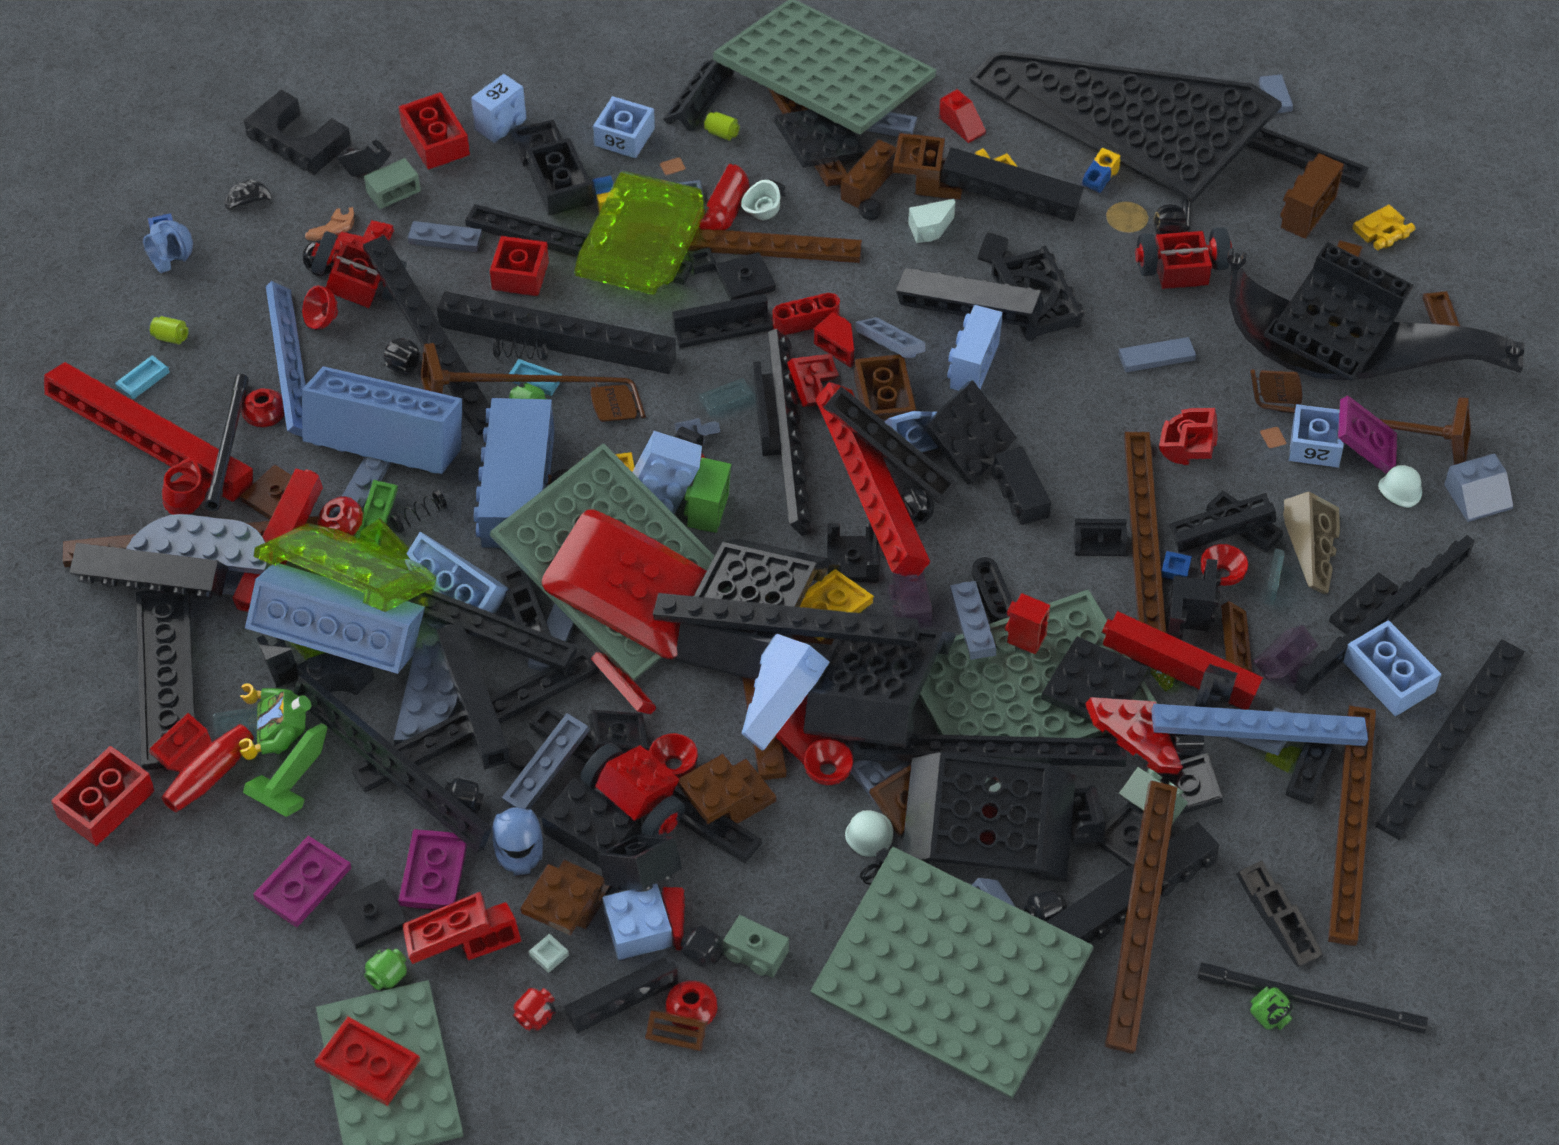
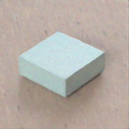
M548 934L529 951V956L549 973L569 956V951L551 934Z

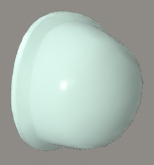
M761 180L750 187L744 194L741 206L744 211L750 213L756 219L768 220L774 217L780 209V191L774 182Z
M1406 465L1393 467L1378 484L1380 492L1388 500L1401 507L1410 508L1416 505L1422 496L1419 473Z
M865 810L857 813L851 819L846 828L845 838L848 845L858 854L873 857L883 848L889 849L893 839V827L885 815L872 810Z

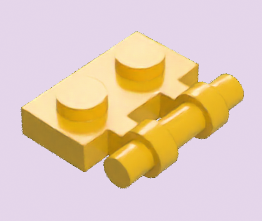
M1389 204L1355 222L1352 229L1367 243L1376 240L1373 246L1376 250L1392 246L1398 239L1403 240L1409 237L1410 233L1415 231V226L1413 223L1404 225L1405 218Z

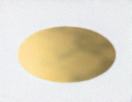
M1132 202L1116 203L1108 209L1106 214L1108 223L1114 229L1121 232L1139 231L1148 222L1146 210Z

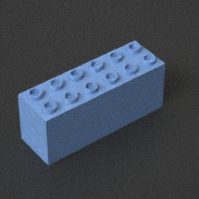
M324 366L302 389L303 441L439 474L446 470L461 450L462 398Z
M492 398L491 408H486V423L489 424L488 427H484L483 440L486 443V447L481 448V462H484V465L479 467V482L482 483L481 487L476 489V501L479 502V506L474 507V522H477L476 538L481 539L482 548H501L490 536V531L549 486V484L547 486L546 484L548 483V474L551 472L555 433L552 400Z
M274 562L255 580L245 629L398 674L414 655L425 607Z

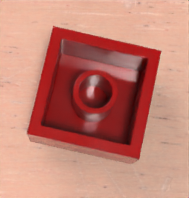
M501 236L489 270L492 290L538 296L549 263L547 242Z

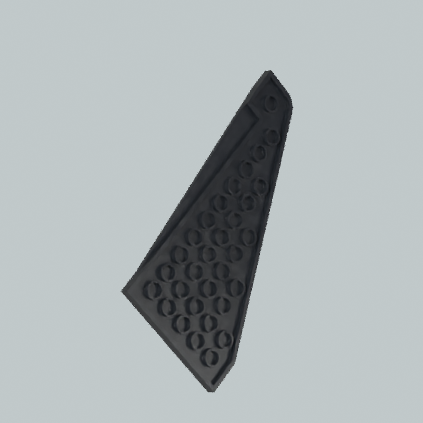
M998 52L991 55L969 78L970 83L990 96L1098 152L1101 148H1105L1120 155L1121 164L1175 191L1192 203L1282 107L1280 100L1252 83L1014 52Z

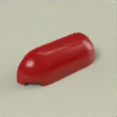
M728 164L706 205L709 208L700 221L699 229L726 230L732 225L741 208L742 198L750 188L748 176L740 166Z

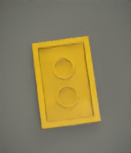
M835 569L826 575L822 582L818 581L809 587L800 607L860 613L873 603L874 596ZM815 637V638L818 639L819 641H822L823 639H825V638H821V637Z

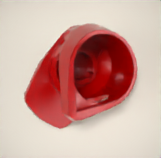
M189 457L174 465L164 475L162 500L165 509L172 515H190L199 508L206 497L208 488L203 486V478L197 460L194 457ZM189 471L198 477L199 482L186 475L180 476L174 482H171V478L177 472Z

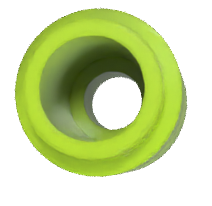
M710 112L706 117L704 129L708 130L709 134L730 141L738 135L740 125H738V120L719 112Z
M160 316L152 320L150 334L155 336L157 340L179 345L182 341L186 340L188 327H186L184 321Z

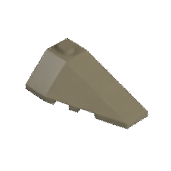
M1306 492L1284 500L1283 517L1308 587L1322 594H1327L1333 570L1329 563L1330 556L1336 555V548L1332 546L1333 540L1338 538L1340 534L1339 507L1311 492Z

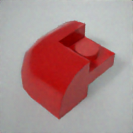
M1215 408L1183 409L1181 414L1173 417L1170 421H1165L1159 443L1160 451L1164 457L1174 463L1189 465L1190 459H1212L1213 448L1217 446L1218 439Z

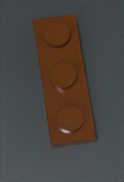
M1228 601L1221 605L1226 661L1252 672L1247 613L1242 608Z

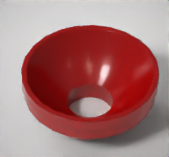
M317 285L312 287L306 294L302 315L307 327L321 330L326 328L333 319H336L338 315V302L329 288Z
M257 389L249 393L243 400L242 416L252 426H272L281 421L285 416L282 395L273 389ZM260 396L269 398L267 402L262 404L255 402Z
M347 496L331 499L322 507L318 515L319 529L325 537L333 541H342L350 538L359 530L363 521L361 506ZM333 508H341L337 517L329 518V513Z
M1213 545L1206 549L1202 555L1201 570L1203 574L1207 559L1217 560V569H1226L1229 572V576L1221 577L1220 585L1229 586L1239 583L1247 573V557L1240 549L1232 545Z
M671 733L657 738L649 749L651 755L664 766H666V762L669 759H679L682 763L681 766L677 769H670L678 778L693 771L698 759L695 743L682 734Z
M818 740L812 743L805 752L804 767L806 773L813 781L819 784H838L844 781L851 773L853 766L852 753L844 743L838 740ZM824 764H832L836 771L833 774L827 775L821 772L820 767Z
M684 981L677 984L669 992L666 999V1013L708 1021V1024H710L717 1013V999L713 990L708 985L699 981ZM694 992L700 998L695 1004H687L683 1001V996L686 993ZM672 1022L677 1027L690 1030L699 1029V1027Z

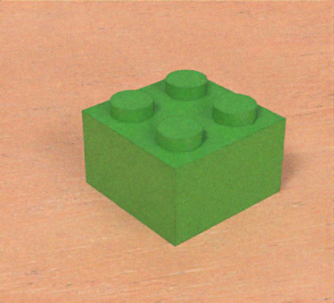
M701 458L700 468L693 479V485L688 486L686 490L685 501L687 503L684 516H688L687 527L717 533L729 496L731 464Z

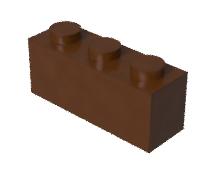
M878 140L841 180V200L859 208L862 201L870 199L893 173L896 147Z

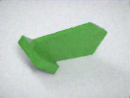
M321 723L307 730L271 780L260 775L245 783L243 793L285 817L300 810L305 799L293 793L290 789L321 754L328 727Z

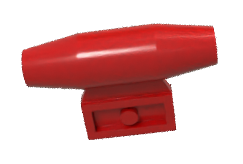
M187 713L149 748V753L168 770L180 772L161 797L164 804L170 810L177 813L204 795L235 766L242 756L240 753L242 748L239 742L246 738L253 742L254 736L245 726L239 724L212 742L208 730L192 715Z

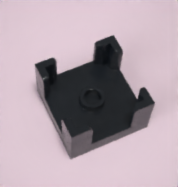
M827 523V558L832 561L827 575L836 569L853 582L879 583V542L871 524H866L865 536H840V524Z

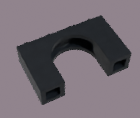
M281 89L244 119L246 135L251 141H257L264 145L267 150L281 155L284 160L291 161L303 171L307 170L315 175L352 144L349 128L331 118L311 135L299 138L284 135L281 133L283 129L299 117L301 113L298 99Z

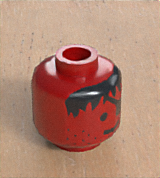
M530 988L514 1004L515 1014L513 1017L527 1031L531 1029L540 1030L556 1013V1009L552 1004L555 998L544 988L541 991Z

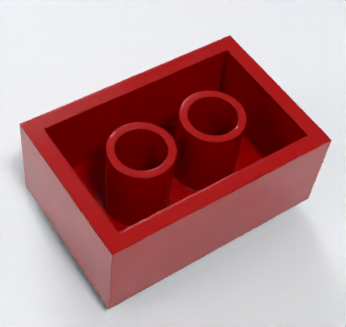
M441 92L399 106L401 126L427 170L470 155L468 135Z
M109 746L55 796L51 802L58 819L97 847L155 792L148 772L115 748Z

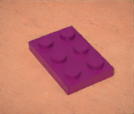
M1346 396L1340 399L1338 438L1360 456L1371 462L1376 468L1387 474L1393 467H1396L1397 432L1351 397Z
M413 829L398 900L399 906L437 910L456 902L468 845L452 832Z
M308 835L253 893L254 899L297 928L352 869L351 864Z

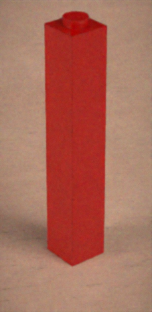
M295 469L262 536L270 551V566L274 562L286 565L323 489L320 477L314 471ZM244 572L232 597L238 610L249 612L255 580L261 574Z
M1117 611L1113 620L1107 619L1102 633L1105 634L1102 645L1197 689H1200L1204 673L1209 664L1238 673L1229 703L1243 710L1249 709L1263 677L1119 611Z

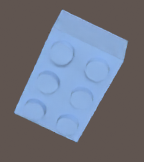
M974 305L971 314H966L963 323L965 328L963 331L960 330L956 338L957 347L956 349H951L948 362L952 363L947 373V378L950 379V389L959 391L971 380L981 389L999 346L1002 312Z
M654 431L633 473L674 514L686 493L687 487L690 486L700 468L702 446Z
M1389 620L1349 643L1343 661L1395 717L1435 693L1441 677V673Z

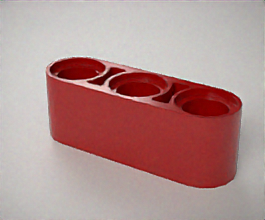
M824 293L776 305L773 309V330L778 329L782 335H788L813 329L832 312L840 316V298L834 293Z

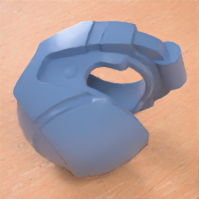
M162 220L151 225L150 234L144 236L143 239L145 251L160 273L169 271L171 269L170 261L174 259L185 262L193 250L191 233L187 227L175 221Z
M519 807L509 808L501 814H497L493 822L492 833L493 846L499 865H502L508 871H512L514 876L530 874V869L534 868L542 860L543 856L542 832L537 816L532 810ZM534 844L530 854L523 858L510 857L503 850L519 852L530 848Z

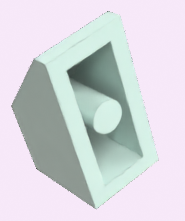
M954 199L909 208L908 224L916 243L930 242L941 237L954 219Z

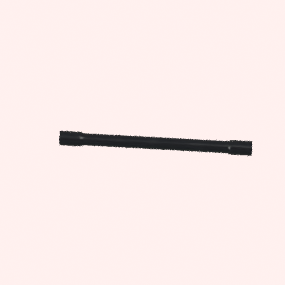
M238 374L234 378L231 391L232 396L216 464L205 500V508L209 511H217L221 505L225 477L243 400L249 384V378L244 374Z
M1203 962L1200 964L1197 979L1217 984H1227L1256 992H1261L1266 986L1269 989L1276 987L1289 1000L1395 1025L1401 1029L1425 1034L1428 1017L1405 1011L1398 1012L1242 974Z

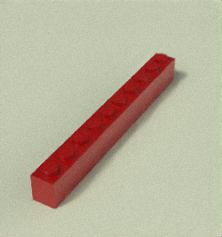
M66 362L44 375L45 395L170 467L189 457H194L197 460L203 478V486L210 487L219 451L218 448ZM230 456L222 497L233 502L253 484V468ZM181 471L182 474L199 482L195 474L189 471Z
M829 382L815 399L891 571L916 579L931 563L883 457L823 408L838 388L841 387ZM843 387L854 396V393L851 389Z

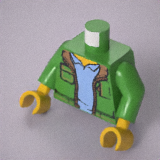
M243 684L241 688L249 694L240 695V697L247 704H254L258 699H261V701L257 703V745H254L252 740L248 738L243 739L239 742L242 748L240 753L247 760L254 759L258 752H262V754H280L288 749L290 744L304 732L305 712L311 708L310 700L306 696L295 695L292 690L262 688L261 691H256L251 684Z

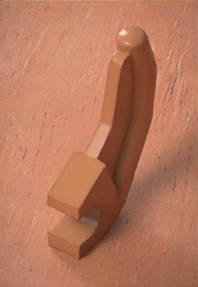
M353 207L349 208V213L346 215H342L340 209H336L330 222L324 226L310 229L309 232H306L305 238L311 241H318L322 239L325 231L334 233L338 237L340 232L351 230L355 222Z

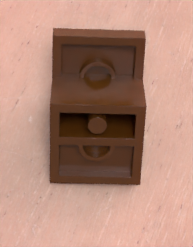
M899 133L893 172L916 175L915 195L961 200L962 188L940 182L946 158H944L945 138Z
M724 754L679 778L678 787L707 824L723 815L738 824L776 802V795L747 759L732 765Z
M563 860L559 868L548 864L520 908L521 914L571 936L576 926L583 929L588 928L603 903V897L608 895L613 886H605L602 876L566 860Z

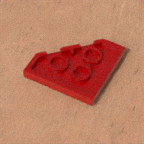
M1090 697L1085 703L1093 725L1101 732H1104L1105 729L1118 739L1116 743L1133 756L1137 753L1148 761L1147 767L1154 772L1177 774L1183 768L1169 733H1156L1153 731L1151 710L1153 705L1157 704L1156 701Z

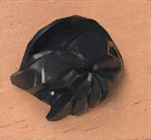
M251 179L239 182L230 189L225 199V208L228 209L265 198L271 200V195L263 183Z

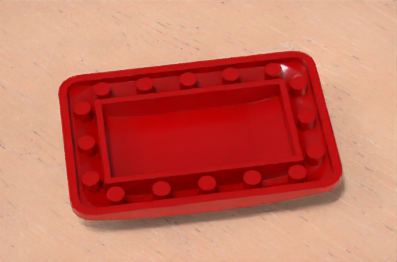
M587 510L581 514L544 573L542 587L550 595L666 659H674L678 655L677 643L680 623L654 620L653 611L658 594L694 596L707 571L640 531L597 510Z

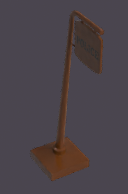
M434 343L424 344L421 381L424 390L442 394L443 385H449L450 382H595L596 387L591 388L590 394L595 413L601 422L635 419L636 410H639L641 418H646L636 385L631 379L622 377L449 372L448 370H442ZM597 382L628 383L631 386L633 392H630L629 388L625 384L598 387ZM632 394H634L638 408L635 407Z
M1250 370L1254 398L1258 406L1264 409L1295 413V404H1301L1303 399L1302 384L1297 372L1260 371L1259 378H1256L1255 370ZM1257 380H1259L1261 393L1258 391ZM1259 395H1262L1266 403L1294 404V408L1265 404L1260 401ZM1458 398L1451 425H1445V427L1380 419L1391 429L1444 437L1445 440H1450L1454 465L1466 462L1472 432L1469 398Z

